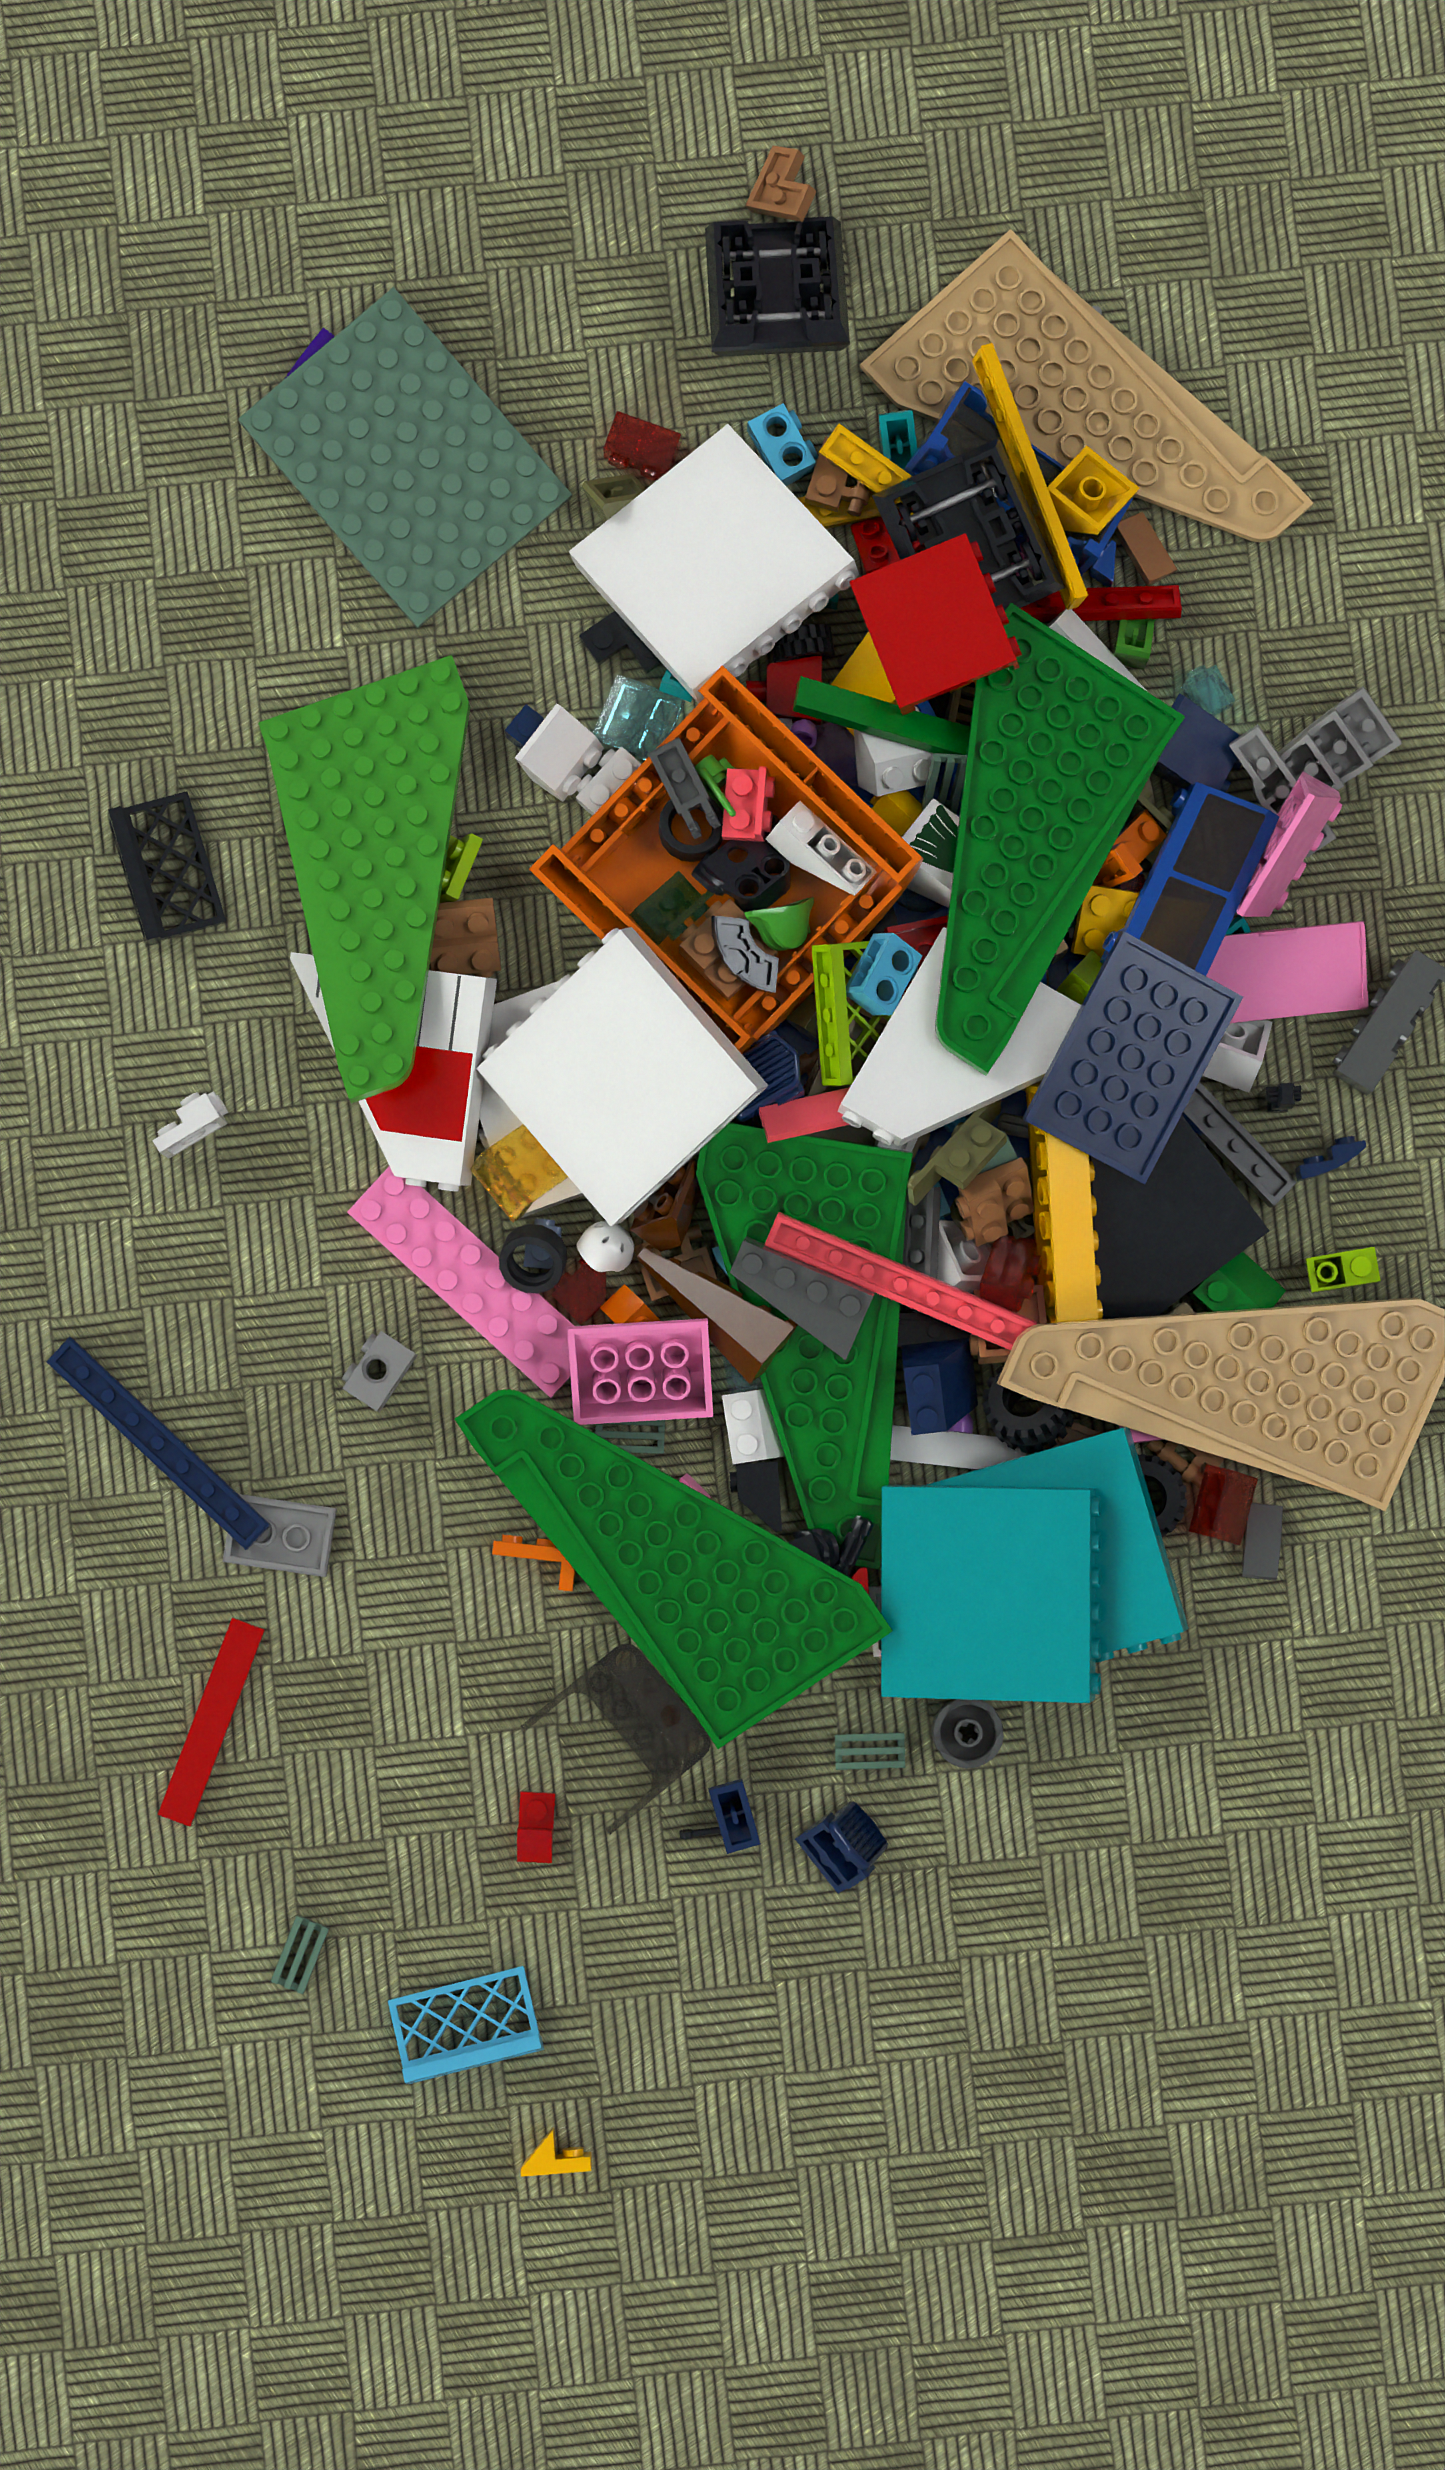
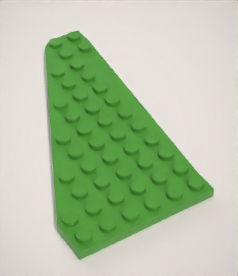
M452 655L258 723L269 754L336 1060L351 1103L400 1086L409 1077L414 1065L471 708Z

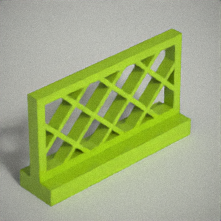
M869 941L812 945L822 1086L852 1085L856 1076H852L851 1060L857 1055L865 1063L868 1055L861 1049V1046L869 1035L877 1042L880 1035L874 1030L875 1026L882 1016L887 1021L892 1016L873 1015L870 1021L867 1022L858 1013L861 1006L856 1003L851 1006L847 1002L846 985L863 955L860 949L866 948ZM843 950H850L858 959L850 972L844 967ZM853 1019L863 1028L855 1042L849 1037V1024Z

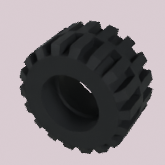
M1002 1366L998 1367L995 1370L997 1373L996 1378L990 1376L986 1382L990 1389H984L982 1395L985 1400L982 1403L983 1410L998 1439L1002 1443L1006 1442L1007 1446L1013 1450L1018 1446L1021 1452L1029 1453L1030 1448H1034L1036 1453L1044 1451L1043 1446L1049 1444L1050 1448L1057 1445L1055 1439L1057 1437L1065 1438L1068 1434L1065 1427H1072L1074 1419L1071 1414H1076V1412L1045 1403L1037 1413L1031 1416L1019 1417L1011 1414L1014 1404L1024 1395L997 1384L1003 1370Z
M1138 1454L1144 1478L1154 1481L1162 1493V1504L1155 1515L1161 1536L1164 1537L1176 1528L1175 1526L1184 1516L1183 1511L1187 1507V1500L1185 1499L1186 1485H1183L1182 1476L1172 1468L1173 1465L1168 1461H1163L1160 1457L1154 1455Z

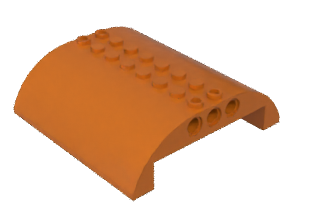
M722 665L698 690L705 698L657 748L679 737L694 767L709 755H713L718 761L725 757L736 769L759 770L760 766H766L770 772V777H775L774 798H768L767 811H772V814L781 820L801 801L877 871L854 896L789 862L791 875L790 889L767 909L781 907L810 897H814V905L809 916L811 933L807 935L804 943L794 949L778 951L775 956L779 958L776 993L764 992L744 985L727 1001L679 954V945L682 943L679 938L682 933L692 924H695L697 927L702 925L707 920L704 916L706 911L715 902L720 901L724 904L729 898L734 902V898L727 894L719 896L709 892L691 875L700 861H681L670 855L662 845L659 836L660 813L671 798L650 757L634 771L561 849L552 844L529 870L601 940L614 928L620 930L633 927L742 1054L749 1050L754 1042L773 1031L815 990L812 945L861 942L907 888L921 866L923 858ZM726 783L720 788L724 795ZM699 809L690 811L701 829L702 836L696 839L692 836L683 816L677 813L672 820L671 829L673 836L685 845L694 846L702 844L712 833V826L706 819V813ZM723 840L719 848H721L729 840ZM734 849L728 854V858L736 863L744 861L748 856L747 852L742 849ZM749 893L744 896H752L754 894ZM843 950L844 959L851 953L850 950Z

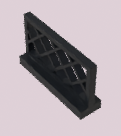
M188 791L125 808L119 806L108 809L107 818L146 947L158 944L161 940L226 923ZM183 802L186 815L180 825L162 816L168 805ZM162 807L159 813L152 810ZM145 812L154 817L155 820L148 833L145 834L134 828L130 815ZM159 821L177 830L168 846L151 837ZM187 821L189 822L191 831L184 828ZM180 833L194 839L196 847L190 858L172 848ZM137 836L144 839L140 847L137 840ZM147 842L165 851L157 866L143 860L141 852ZM169 853L186 862L178 878L160 869ZM197 853L201 864L194 861V858L197 855ZM190 865L204 872L205 881L200 890L182 881ZM146 868L153 871L150 879L148 877ZM157 874L175 883L167 899L155 894L152 890L151 884ZM178 886L196 895L188 911L170 902ZM206 886H208L210 896L203 893ZM202 898L213 904L217 917L203 920L192 914V911L199 899ZM156 900L163 904L160 911L158 910ZM167 906L185 916L179 927L164 930L161 916ZM188 918L195 921V923L185 925Z

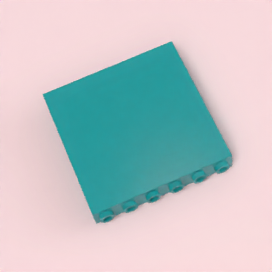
M1120 1428L927 1484L1096 1488V1496H1100L1102 1502L1101 1517H1096V1532H1101L1102 1538L1101 1552L1096 1553V1567L1101 1568L1102 1575L1101 1587L1096 1588V1602L1101 1603V1622L1096 1624V1638L1101 1639V1657L1096 1659V1663L1114 1658L1113 1651L1126 1648L1128 1654L1148 1648L1147 1642L1160 1639L1161 1645L1182 1639L1180 1633L1189 1629L1130 1428Z
M893 1484L882 1486L881 1614L893 1631L881 1639V1697L1091 1703L1094 1701L1095 1694H1100L1101 1674L1096 1673V1659L1101 1657V1639L1096 1638V1624L1101 1622V1603L1096 1602V1588L1101 1587L1102 1575L1101 1568L1096 1567V1553L1101 1552L1102 1538L1101 1532H1096V1517H1101L1102 1502L1101 1497L1096 1496V1488Z

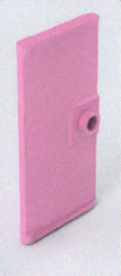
M1363 921L1225 935L1206 977L1243 996L1230 1023L1368 1009L1365 924ZM1196 938L1188 939V954Z

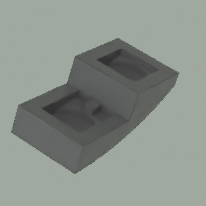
M1248 1503L1246 1507L1245 1541L1242 1555V1577L1277 1580L1283 1506Z

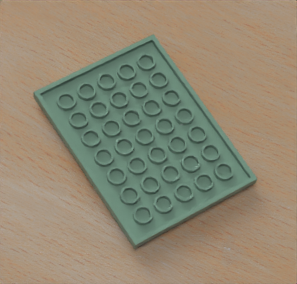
M394 287L238 418V422L417 629L572 498L571 492Z

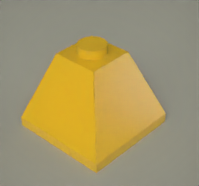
M1087 445L1047 487L1063 530L1098 535L1140 489Z

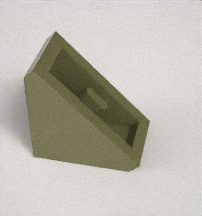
M632 473L584 481L582 485L592 509L604 522L646 490Z

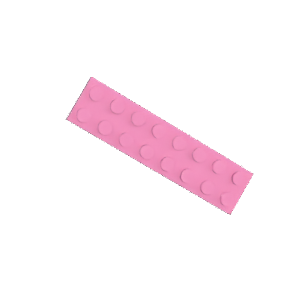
M389 1166L347 1213L552 1398L571 1377L567 1327L574 1325L539 1293H525L513 1288L504 1279L499 1269V1257L424 1188L405 1184L406 1178L394 1176Z

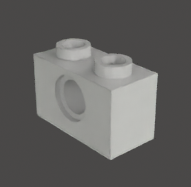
M380 1331L378 1336L373 1333L370 1335L361 1349L365 1353L364 1357L358 1365L353 1362L342 1377V1380L346 1382L342 1389L379 1413L418 1356L383 1331ZM382 1360L387 1367L385 1376L378 1380L372 1379L368 1373L369 1365L373 1361Z

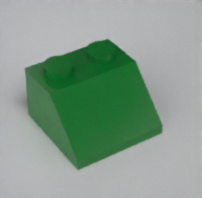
M1241 1252L1197 1285L1188 1296L1206 1312L1273 1308L1286 1290L1248 1255Z

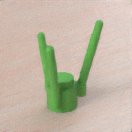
M709 755L702 759L695 766V769L710 798L715 800L722 809V813L724 814L725 808L728 814L734 817L736 811L720 788L726 783L727 776L725 774L727 773V768H736L725 757L718 761L713 755Z

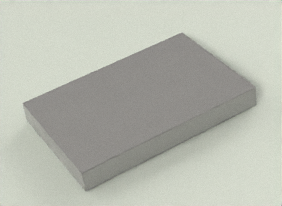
M239 1494L271 1526L248 1550H245L227 1533L223 1562L327 1577L337 1508Z

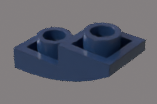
M1355 1136L1335 1139V1145L1326 1149L1328 1161H1324L1323 1155L1304 1158V1165H1299L1295 1168L1297 1182L1324 1175L1347 1163L1366 1148L1365 1140L1356 1142Z

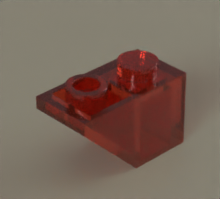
M581 1258L578 1261L581 1267L572 1276L568 1272L562 1275L559 1283L554 1286L556 1291L552 1296L580 1326H583L607 1300V1271L598 1272Z

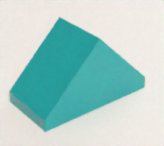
M913 410L878 414L881 453L904 470L913 454L918 450Z

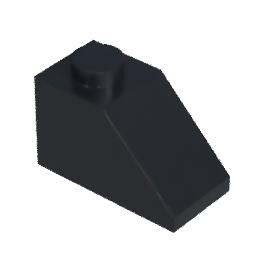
M778 1462L736 1464V1472H729L731 1493L738 1492V1500L773 1531H782Z

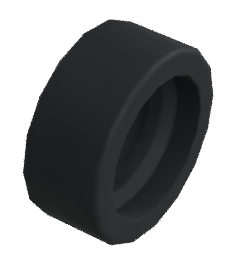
M711 798L709 802L721 826L715 829L712 827V833L709 838L702 844L694 846L685 845L673 836L671 824L678 812L672 800L666 803L660 813L659 836L662 845L670 855L681 861L697 862L702 860L708 852L714 853L718 850L723 841V813L714 799ZM702 806L696 808V809H699V810H701V811H703V812L705 813V811H704V809H703Z
M527 1224L513 1230L507 1236L499 1255V1269L504 1279L513 1288L525 1293L538 1294L553 1288L559 1283L567 1263V1248L562 1238L552 1229L535 1224ZM524 1244L537 1245L544 1248L553 1259L552 1268L544 1273H530L523 1270L513 1258L515 1248Z

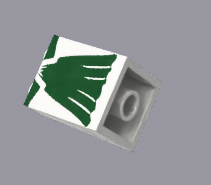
M933 798L902 837L923 858L921 866L907 888L949 908L959 817Z

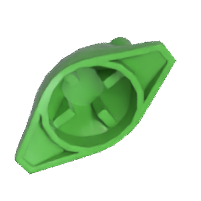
M814 897L802 899L777 908L744 912V914L757 928L765 944L772 950L784 951L801 946L806 940L807 935L811 933L809 916L814 905Z

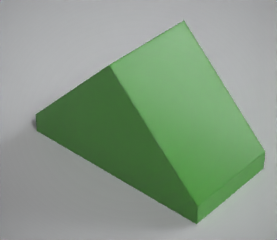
M1155 619L1119 620L1113 654L1123 665L1145 669L1151 653Z

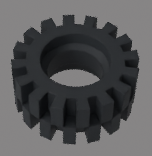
M809 624L808 626L800 625L793 633L784 635L775 643L772 649L774 663L813 656H822V661L831 658V656L835 655L831 626L824 624L816 626L815 624Z

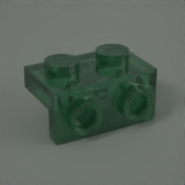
M678 871L634 909L630 916L657 945L661 944L667 937L673 942L688 928L684 924L686 920L691 918L695 922L710 908L706 902L714 894L707 891L701 895Z

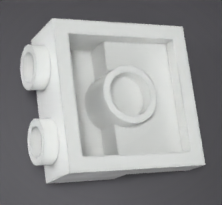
M622 746L617 752L611 748L598 763L602 767L594 777L590 774L586 775L577 786L579 794L576 796V801L592 816L641 765Z
M214 1091L208 1095L204 1093L201 1096L196 1092L180 1102L182 1107L177 1109L176 1113L182 1123L178 1126L175 1122L166 1125L157 1132L159 1137L152 1140L159 1153L169 1159L228 1124L223 1116L228 1113V1110Z

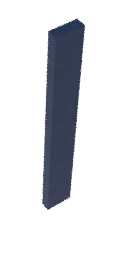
M69 1337L46 1361L245 1550H248L271 1526L266 1519L72 1337Z

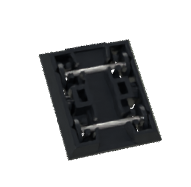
M833 216L807 217L804 218L803 222L749 224L747 220L713 222L705 228L711 348L713 353L723 357L841 351L850 345L842 233L839 220ZM730 260H732L733 280H730ZM722 261H724V275H723ZM731 288H734V296L731 297Z
M999 438L872 495L900 560L964 533L967 534L970 543L977 541L984 558L983 561L978 562L982 574L990 573L997 591L991 594L995 606L1002 604L1004 610H1006L1009 604L1013 603L1017 607L1022 608L1065 588ZM982 464H984V466H985V470H986V473H987V475H988L989 480H987V478H986V476H985V474H984V472H983V469H982V467H981ZM991 488L994 489L1001 502L1008 500L1010 509L1005 511L1003 507L999 508ZM1021 533L1023 534L1026 540L1020 543V548L1024 560L1022 559L1014 541V539L1021 535ZM919 540L922 549L915 551L911 542ZM1027 568H1029L1036 582L1041 579L1043 582L1034 586Z

